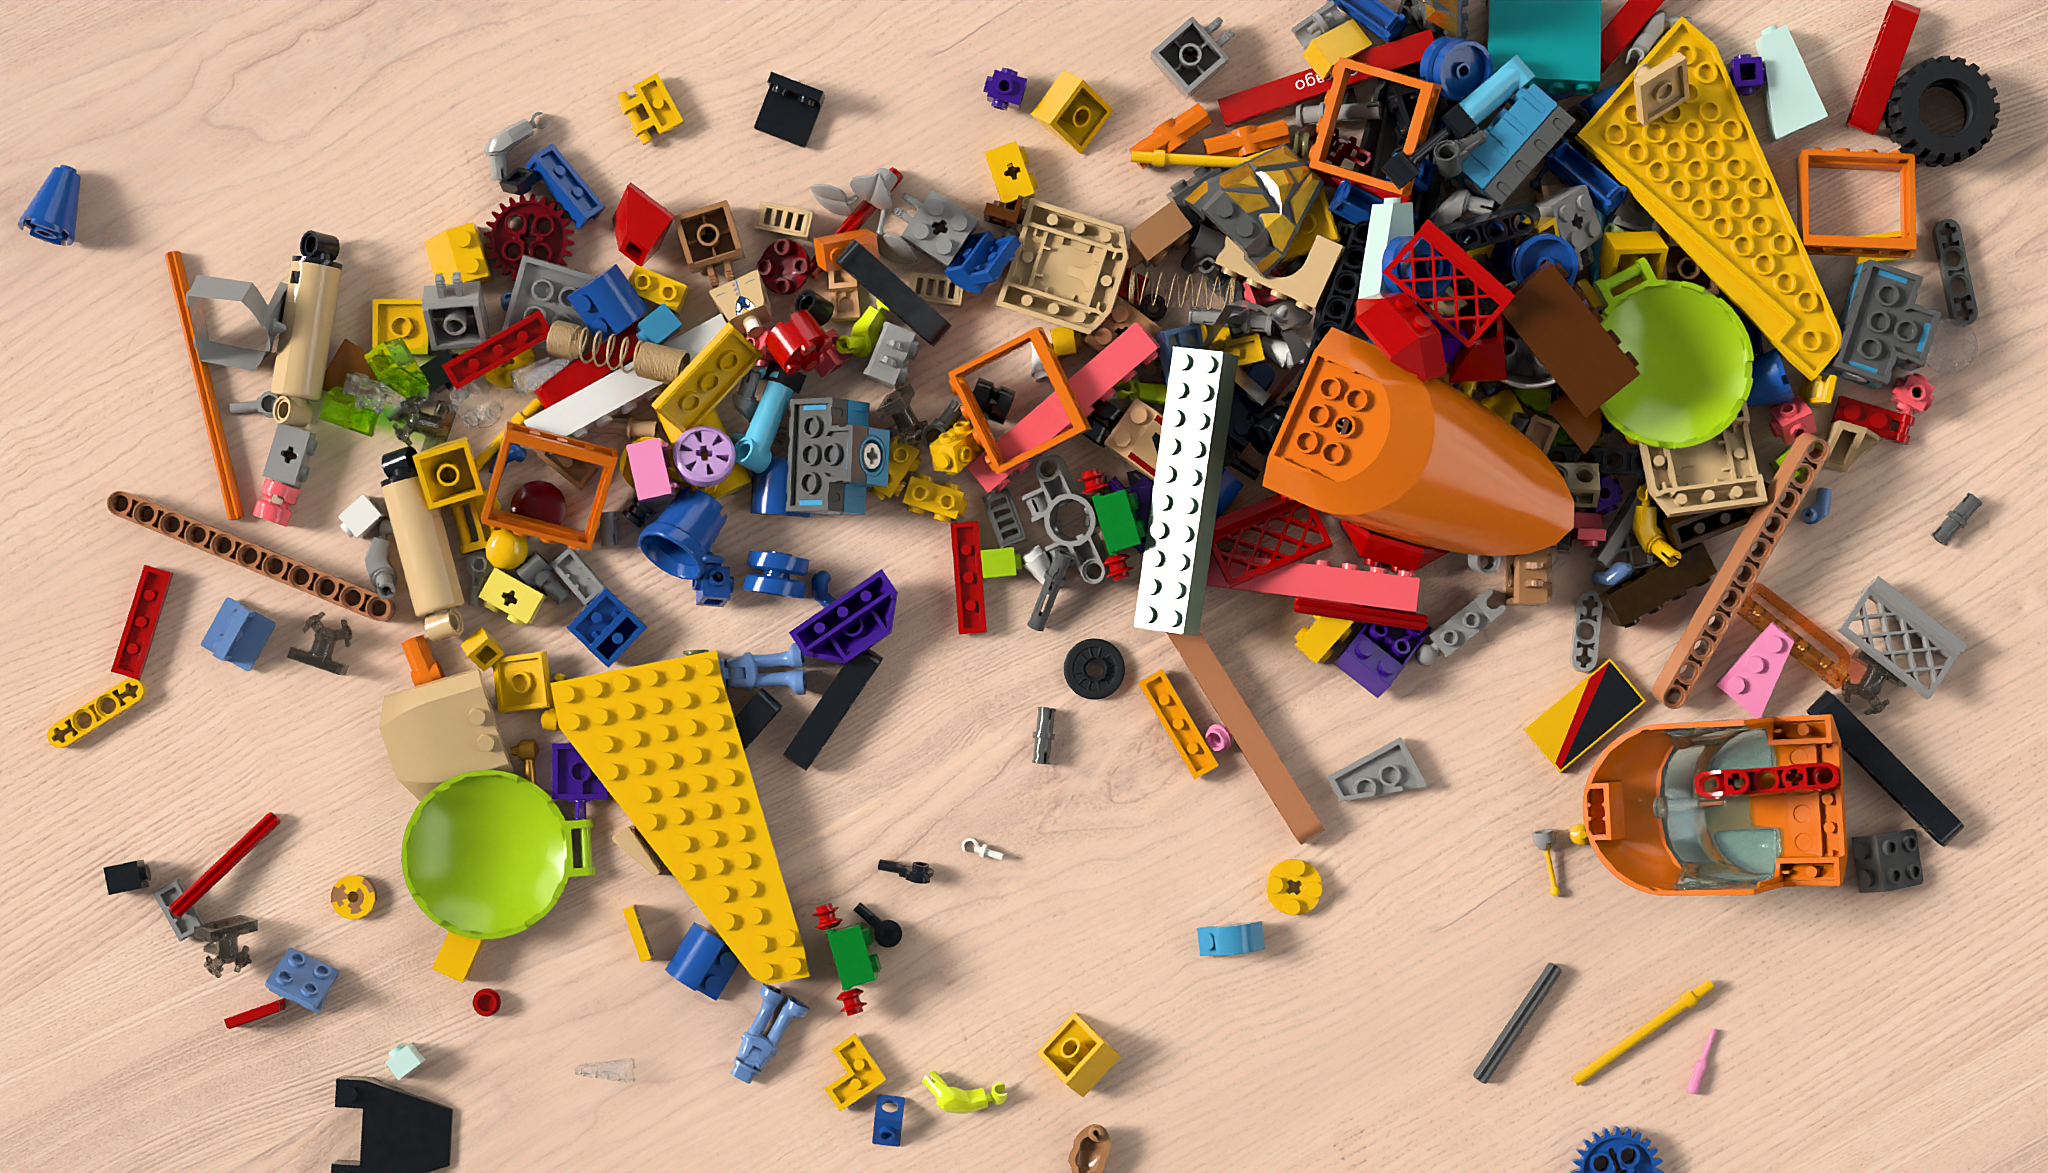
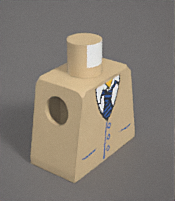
M758 270L709 291L717 309L727 323L729 322L741 334L747 332L750 338H757L763 334L764 329L762 325L770 322L772 315L767 289Z

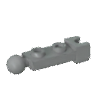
M1485 589L1428 635L1433 643L1431 645L1423 644L1419 646L1415 653L1416 660L1420 665L1431 666L1434 664L1440 651L1445 658L1506 611L1504 605L1497 606L1495 609H1490L1487 606V599L1493 594L1492 589Z

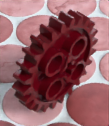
M522 194L517 203L510 197L509 207L500 203L499 206L502 210L500 214L492 211L491 214L496 220L495 222H486L492 228V232L484 233L485 237L491 239V242L484 244V247L493 249V252L487 257L488 259L497 258L493 265L495 269L504 266L501 275L506 277L512 272V281H516L523 254L527 255L528 244L523 241V238L529 236L530 215H534L531 234L536 238V241H531L530 257L535 258L536 251L541 247H545L549 250V256L545 261L567 267V263L563 258L564 256H573L567 250V247L575 246V242L568 240V237L574 235L575 231L566 229L572 222L570 219H561L566 213L563 209L555 212L557 208L555 201L547 206V197L545 196L537 202L535 194H531L529 201ZM515 217H521L524 220L523 227L518 231H513L510 228V223ZM543 220H550L552 224L551 230L546 234L539 233V223ZM517 244L521 247V254L519 257L511 259L508 257V249L510 246Z

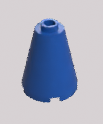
M61 165L52 169L18 222L21 230L26 226L31 229L29 235L52 244L61 245L62 240L67 241V246L73 244L81 177L76 174V169L67 165Z
M1777 348L1769 350L1752 362L1753 383L1746 401L1747 407L1787 403L1795 400Z

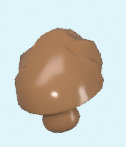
M1092 1124L1084 1128L1076 1136L1068 1158L1072 1173H1103L1106 1160L1110 1155V1138L1107 1130L1101 1125Z

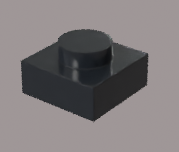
M518 167L499 184L503 192L524 195L540 179L535 170Z

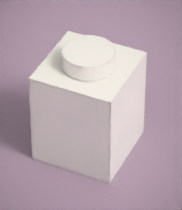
M363 494L338 517L343 522L340 525L348 536L352 538L355 535L357 538L363 539L387 516L369 496Z

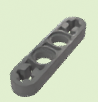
M1944 219L1934 226L1932 236L1950 320L1956 326L1965 327L1976 320L1978 309L1961 228L1955 220ZM1944 225H1946L1947 229H1952L1953 234L1948 237L1949 243L1955 242L1956 246L1943 249L1942 245L1948 244L1946 235L1940 234V230L1944 229ZM1948 252H1955L1958 255L1959 263L1956 267H1951L1946 263L1945 256ZM1954 279H1960L1964 282L1965 290L1962 294H1956L1952 291L1951 282ZM1967 296L1968 301L1962 302L1965 311L1969 310L1970 315L1964 321L1963 317H1958L1957 312L1961 311V303L1955 304L1954 300Z

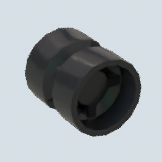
M979 377L973 390V395L983 415L987 414L989 420L1003 425L1016 391L1003 386L997 389L993 382ZM991 399H994L997 405L990 404Z
M1099 399L1092 405L1095 410L1086 417L1092 429L1083 433V435L1100 447L1105 448L1104 442L1111 434V430L1121 420L1124 413L1107 400L1103 402Z
M1283 405L1274 407L1264 418H1261L1250 427L1248 432L1249 440L1260 454L1264 456L1269 455L1289 410L1288 407Z

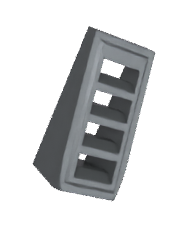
M1008 487L1000 492L996 491L982 497L1000 548H1006L1027 540ZM1003 497L1006 498L1007 502L991 508L990 502ZM1009 507L1010 513L995 518V512ZM1010 518L1014 519V523L1001 528L997 524ZM1017 528L1018 533L1006 538L1002 537L1001 533Z

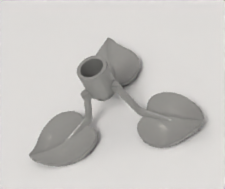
M879 168L874 174L854 177L850 182V187L855 195L847 198L844 191L835 186L827 184L811 185L809 189L817 201L834 214L849 215L852 212L850 204H853L859 198L881 209L877 229L879 254L899 264L917 263L918 260L915 259L913 250L902 238L883 232L887 210L893 205L890 192L897 182V177L893 172L886 168Z

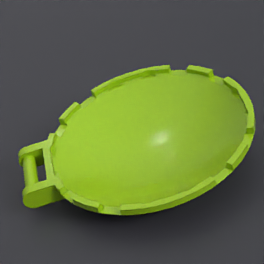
M1644 257L1636 260L1633 266L1605 280L1599 279L1593 283L1594 290L1604 307V311L1601 314L1604 321L1600 324L1607 332L1612 329L1622 341L1618 345L1624 354L1629 351L1639 363L1635 368L1640 373L1638 377L1599 407L1606 419L1627 437L1644 445L1663 449H1680L1695 446L1712 439L1729 427L1737 418L1745 401H1747L1753 383V349L1745 326L1735 311L1722 298H1717L1712 293L1706 291L1704 287L1687 281L1657 280L1648 261ZM1640 275L1642 283L1613 297L1611 289Z
M479 770L457 775L429 792L410 817L403 836L401 849L402 870L406 885L420 909L437 925L450 932L474 939H497L515 935L536 924L554 907L562 895L569 877L596 875V867H593L591 843L593 819L565 821L558 806L544 790L516 774L497 770ZM571 829H579L582 868H573Z

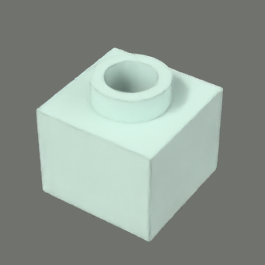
M401 1043L389 1052L391 1058L385 1064L395 1077L400 1080L426 1060L413 1043L406 1047Z

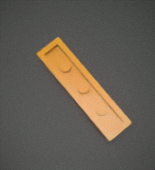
M1163 669L1138 682L1194 780L1219 766Z

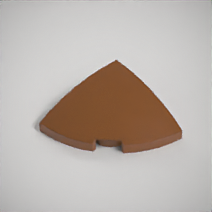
M344 339L325 371L322 389L342 396H353V393L365 390L371 392L386 383L396 370L349 340Z
M1566 394L1546 408L1548 414L1560 425L1567 437L1584 455L1594 446L1603 427L1601 423L1602 412L1599 408L1588 417H1585Z

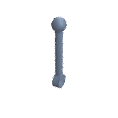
M1560 139L1555 149L1560 145L1562 139ZM1543 166L1537 177L1530 181L1532 189L1537 190L1540 187V181L1548 170L1545 166Z

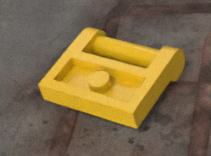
M488 489L484 490L482 495L448 504L449 510L452 509L462 546L459 548L461 555L486 549L485 546L491 534L499 531L493 530L492 526L481 523V513ZM496 495L493 508L501 510L498 495ZM470 504L479 541L473 543L463 506Z

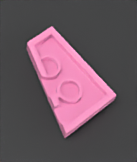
M1772 621L1716 682V685L1755 718L1761 717L1793 646L1794 638Z

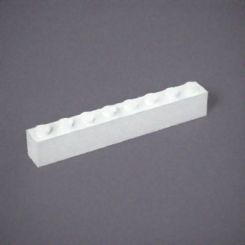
M719 314L669 341L664 346L688 351L691 363L727 323L722 314ZM633 362L624 366V370L629 371L633 367ZM620 368L525 420L524 423L528 427L579 440L588 434L587 430L594 425H597L598 428L605 426L613 420L611 416L620 411L622 414H626L637 407V402L644 398L647 401L656 398L662 393L661 389L670 384L638 377L634 369L626 374Z

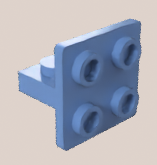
M227 597L202 640L201 646L213 652L212 656L221 661H229L245 671H251L276 623L234 599Z
M289 948L266 980L265 986L269 988V991L319 1014L324 1008L329 989L337 979L339 970L300 951Z

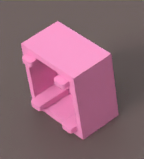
M661 438L626 445L638 501L649 503L675 497L677 495L676 490H680L681 486L668 477L667 467H671L668 451L672 450V446L668 445Z

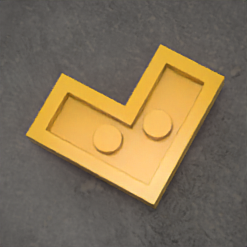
M1200 324L1203 342L1213 326ZM1223 327L1212 343L1221 352L1239 356L1237 366L1240 369L1252 366L1258 362H1266L1259 333L1233 340L1230 328Z
M856 1033L832 1048V1051L847 1073L824 1089L841 1112L887 1080Z

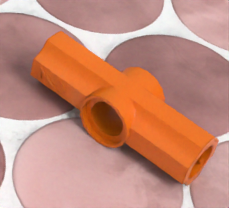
M1197 103L1177 118H1170L1153 130V134L1138 142L1129 151L1131 153V151L1154 152V150H1165V153H1174L1188 142V139L1207 128L1212 122L1204 108ZM1137 163L1142 170L1152 164Z
M1285 120L1257 127L1255 125L1240 127L1232 130L1229 134L1205 139L1203 143L1206 155L1247 157L1264 150L1273 149L1284 143L1288 145L1290 144V137Z
M425 634L401 643L412 669L410 673L415 686L445 678L441 665L438 661H435Z

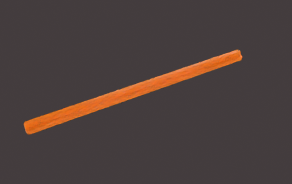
M171 251L165 254V259L227 517L232 521L239 520L244 517V512L208 363L199 361L198 350L193 346L195 334L190 307H187L185 302L186 294L190 288L180 251Z

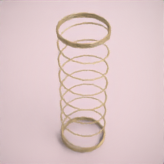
M1131 270L1129 304H1133L1136 275L1138 305H1140L1148 272L1145 277L1141 299L1139 302L1137 272L1136 270ZM1149 272V276H1150V287H1151V302H1152V306H1154V305H1155V301H1156V297H1157V292H1158L1159 283H1160V279H1161L1162 273H1161V275H1160V277H1159L1158 286H1157V290H1156V295H1155V299H1154V303H1153V298H1152V281H1151V274H1150V272ZM1163 273V277H1164V292H1165V305H1166V307H1168L1169 302H1170V298H1171V293H1172L1173 284H1174V280H1175L1176 274L1174 275V278H1173L1172 287H1171V291H1170V296H1169V300H1168V304H1167V302H1166L1165 275H1164V273ZM1177 274V280H1178V296H1179V306H1180V308H1182V306H1183L1184 299H1185V294H1186V289H1187V285H1188V281H1189V278H1190V276H1191L1193 308L1196 309V307H1197L1198 300H1199V295H1200V290H1201V286H1202V282H1203V278L1205 277L1206 303H1207V309H1208V311L1210 310L1211 305H1212V300H1213V296H1214V291H1215L1217 279H1219L1220 306H1221V310H1222L1221 284H1220V278H1219V276L1216 278L1215 285H1214V289H1213V294H1212V298H1211V303H1210V306H1209V308H1208L1206 276L1204 275V276L1202 277L1201 284H1200V288H1199V293H1198V298H1197V302H1196V306H1194V293H1193V279H1192V275L1190 274V275L1188 276L1187 283H1186V287H1185V292H1184V297H1183V301H1182V305H1181V304H1180L1179 277H1178V274ZM1234 277L1230 279L1224 307L1226 305L1230 284L1231 289L1229 304L1234 303L1236 278Z

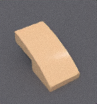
M844 269L829 271V289L831 302L834 306L833 323L858 321L861 316L857 280Z

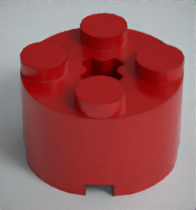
M801 310L789 315L792 320L788 323L779 322L765 339L766 348L788 375L802 369L805 372L811 371L817 366L818 357L833 345L830 337L809 311Z

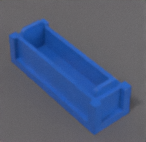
M1333 0L1340 10L1387 43L1395 41L1408 25L1407 19L1403 14H1396L1378 0Z
M1566 137L1561 140L1560 145L1552 153L1549 151L1545 155L1544 166L1569 187L1587 185L1593 206L1606 217L1626 199L1628 188L1624 185L1621 187L1572 147Z
M553 143L533 154L526 164L527 169L536 171L540 181L573 219L578 230L588 220L597 219L605 209L604 204Z
M1345 178L1336 188L1328 210L1354 224L1362 220L1370 221L1372 204H1384V201L1350 184V180ZM1415 214L1413 215V224H1415L1419 218V216Z

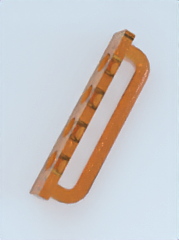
M1755 582L1737 614L1761 633L1773 621L1794 638V643L1789 653L1792 657L1832 688L1837 689L1844 685L1850 678V674L1846 672L1850 665V655L1846 648L1767 586ZM1754 593L1759 594L1835 653L1839 658L1838 664H1835L1750 597Z

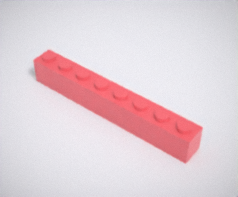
M1140 321L1130 326L1068 380L1086 417L1095 410L1092 407L1094 403L1099 399L1105 402L1116 392L1113 388L1120 381L1124 384L1130 381L1137 374L1134 369L1142 362L1147 366L1159 356L1156 350L1161 346ZM1056 391L997 441L1006 461L1073 428ZM985 451L967 469L988 493L994 489L1000 492L1011 482L1008 479L1010 475L1015 471L1021 474L1032 463L1027 461L1003 474H996L995 471L992 472L989 464L985 461V456H987Z
M1238 549L1234 555L1247 561L1251 557L1247 556V551ZM1211 552L1206 586L1295 598L1301 596L1416 613L1420 578H1415V572L1398 571V575L1387 574V569L1370 567V572L1360 571L1359 565L1342 563V568L1331 567L1330 561L1314 560L1313 565L1305 564L1303 559L1229 588ZM1259 553L1258 557L1254 558L1253 563L1261 566L1270 563L1272 556ZM1231 562L1229 572L1232 578L1244 574L1246 566Z

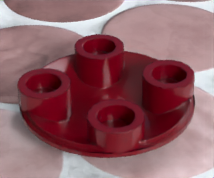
M778 239L766 248L756 268L765 286L770 291L780 295H789L797 292L806 284L811 271V261L808 252L801 244L789 239Z
M531 481L522 485L514 494L511 501V513L561 525L566 515V501L561 490L555 485L546 481Z

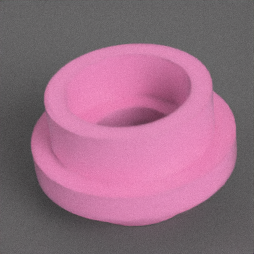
M1214 724L1208 728L1205 742L1213 751H1225L1232 744V736L1224 725Z

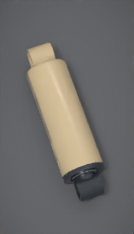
M312 230L307 231L301 239L300 251L303 256H292L282 323L286 325L287 329L279 335L270 389L272 394L280 396L274 403V420L280 424L300 428L306 427L311 421L313 409L309 401L317 402L321 399L343 266L340 263L333 262L336 260L340 250L337 237Z
M407 446L383 454L382 468L388 479L381 481L380 484L415 615L417 617L426 616V633L433 642H438L463 633V619L456 608L464 604V599L440 508L429 510L412 457L417 454V451L412 446Z

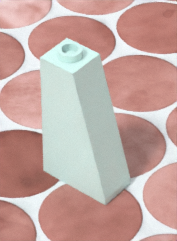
M1777 25L1770 26L1761 31L1762 36L1755 41L1757 57L1762 58V65L1765 66L1766 80L1762 86L1768 135L1771 143L1821 122L1828 117L1787 25L1778 28Z
M1401 197L1384 198V204H1372L1358 299L1378 293H1390L1382 277L1384 250L1390 241L1398 236H1414L1413 202L1401 203Z

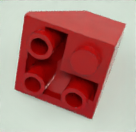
M631 182L625 189L612 221L619 251L642 267L660 249L675 215Z
M1498 316L1470 348L1463 345L1453 363H1449V383L1507 380L1506 325L1503 316ZM1488 318L1480 319V327ZM1476 319L1459 322V326L1469 335V340L1477 331Z

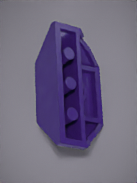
M881 569L791 630L789 634L804 656L846 665L892 633L898 592Z

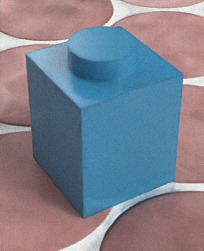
M663 303L638 323L636 336L643 343L647 341L662 345L680 330L682 323Z

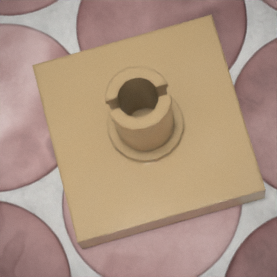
M1680 52L1652 69L1647 64H1641L1636 68L1634 72V90L1637 120L1644 126L1690 98L1687 58Z

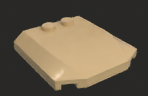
M1030 198L1019 237L1021 244L1015 251V257L1012 259L1007 278L1004 279L996 306L1091 335L1112 313L1129 261L1125 229L1113 223Z
M1746 401L1737 418L1729 427L1701 444L1680 449H1663L1639 443L1649 494L1667 517L1765 505L1767 503L1762 474H1758L1748 427L1750 416Z
M479 667L384 696L379 729L397 780L419 801H422L429 792L443 782L463 773L479 770H497L514 773L506 744H503L487 697L488 692Z

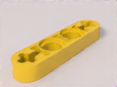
M128 678L53 724L47 732L49 743L56 748H66L141 702L147 694L145 683L134 678ZM129 684L131 686H138L136 698L135 696H127L121 699L116 694L117 691L119 695L127 693L130 690ZM109 697L116 703L115 711L110 714L105 713L102 709L103 701ZM84 712L89 713L92 717V724L86 729L82 728L78 723L79 716ZM73 727L78 732V735H76L75 731L64 736L65 742L63 740H56V736L59 734L58 729L65 731Z

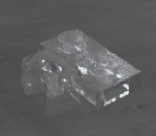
M355 372L353 374H346L343 392L356 395L354 405L356 408L361 409L362 406H369L374 408L376 413L382 414L385 403L398 406L402 387L397 386L391 380L383 379L376 381L369 379V376L366 374Z

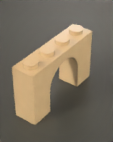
M1317 235L1310 253L1299 271L1291 276L1281 278L1269 273L1263 279L1244 260V252L1227 236L1215 263L1223 266L1221 272L1234 278L1238 274L1247 277L1245 283L1261 289L1263 285L1272 289L1271 295L1285 301L1289 296L1297 300L1296 306L1311 312L1312 308L1321 310L1333 284L1346 247Z

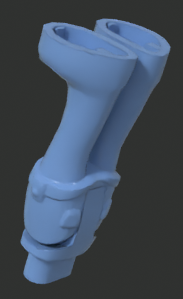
M792 643L788 651L781 653L753 655L751 652H745L742 656L721 659L720 667L725 688L730 686L753 691L757 687L789 686L795 694L806 695L807 678L805 669L758 673V668L780 666L804 667L805 656L796 643Z
M763 983L759 992L763 999L761 1008L748 1032H744L741 1037L742 1043L738 1056L734 1059L736 1064L731 1071L734 1077L748 1084L752 1082L755 1074H760L761 1069L770 1058L776 1055L779 1041L790 1022L795 1017H804L810 1009L797 998L788 995L767 1037L763 1036L762 1033L771 1016L785 997V993L782 990Z

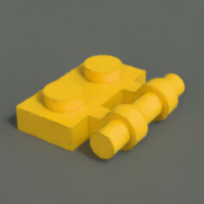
M658 73L633 85L638 96L630 99L626 91L617 95L621 104L620 110L623 115L628 116L633 126L631 130L635 137L639 136L643 145L653 140L648 132L651 128L656 127L659 135L662 136L685 123ZM642 105L650 118L642 121L636 110Z

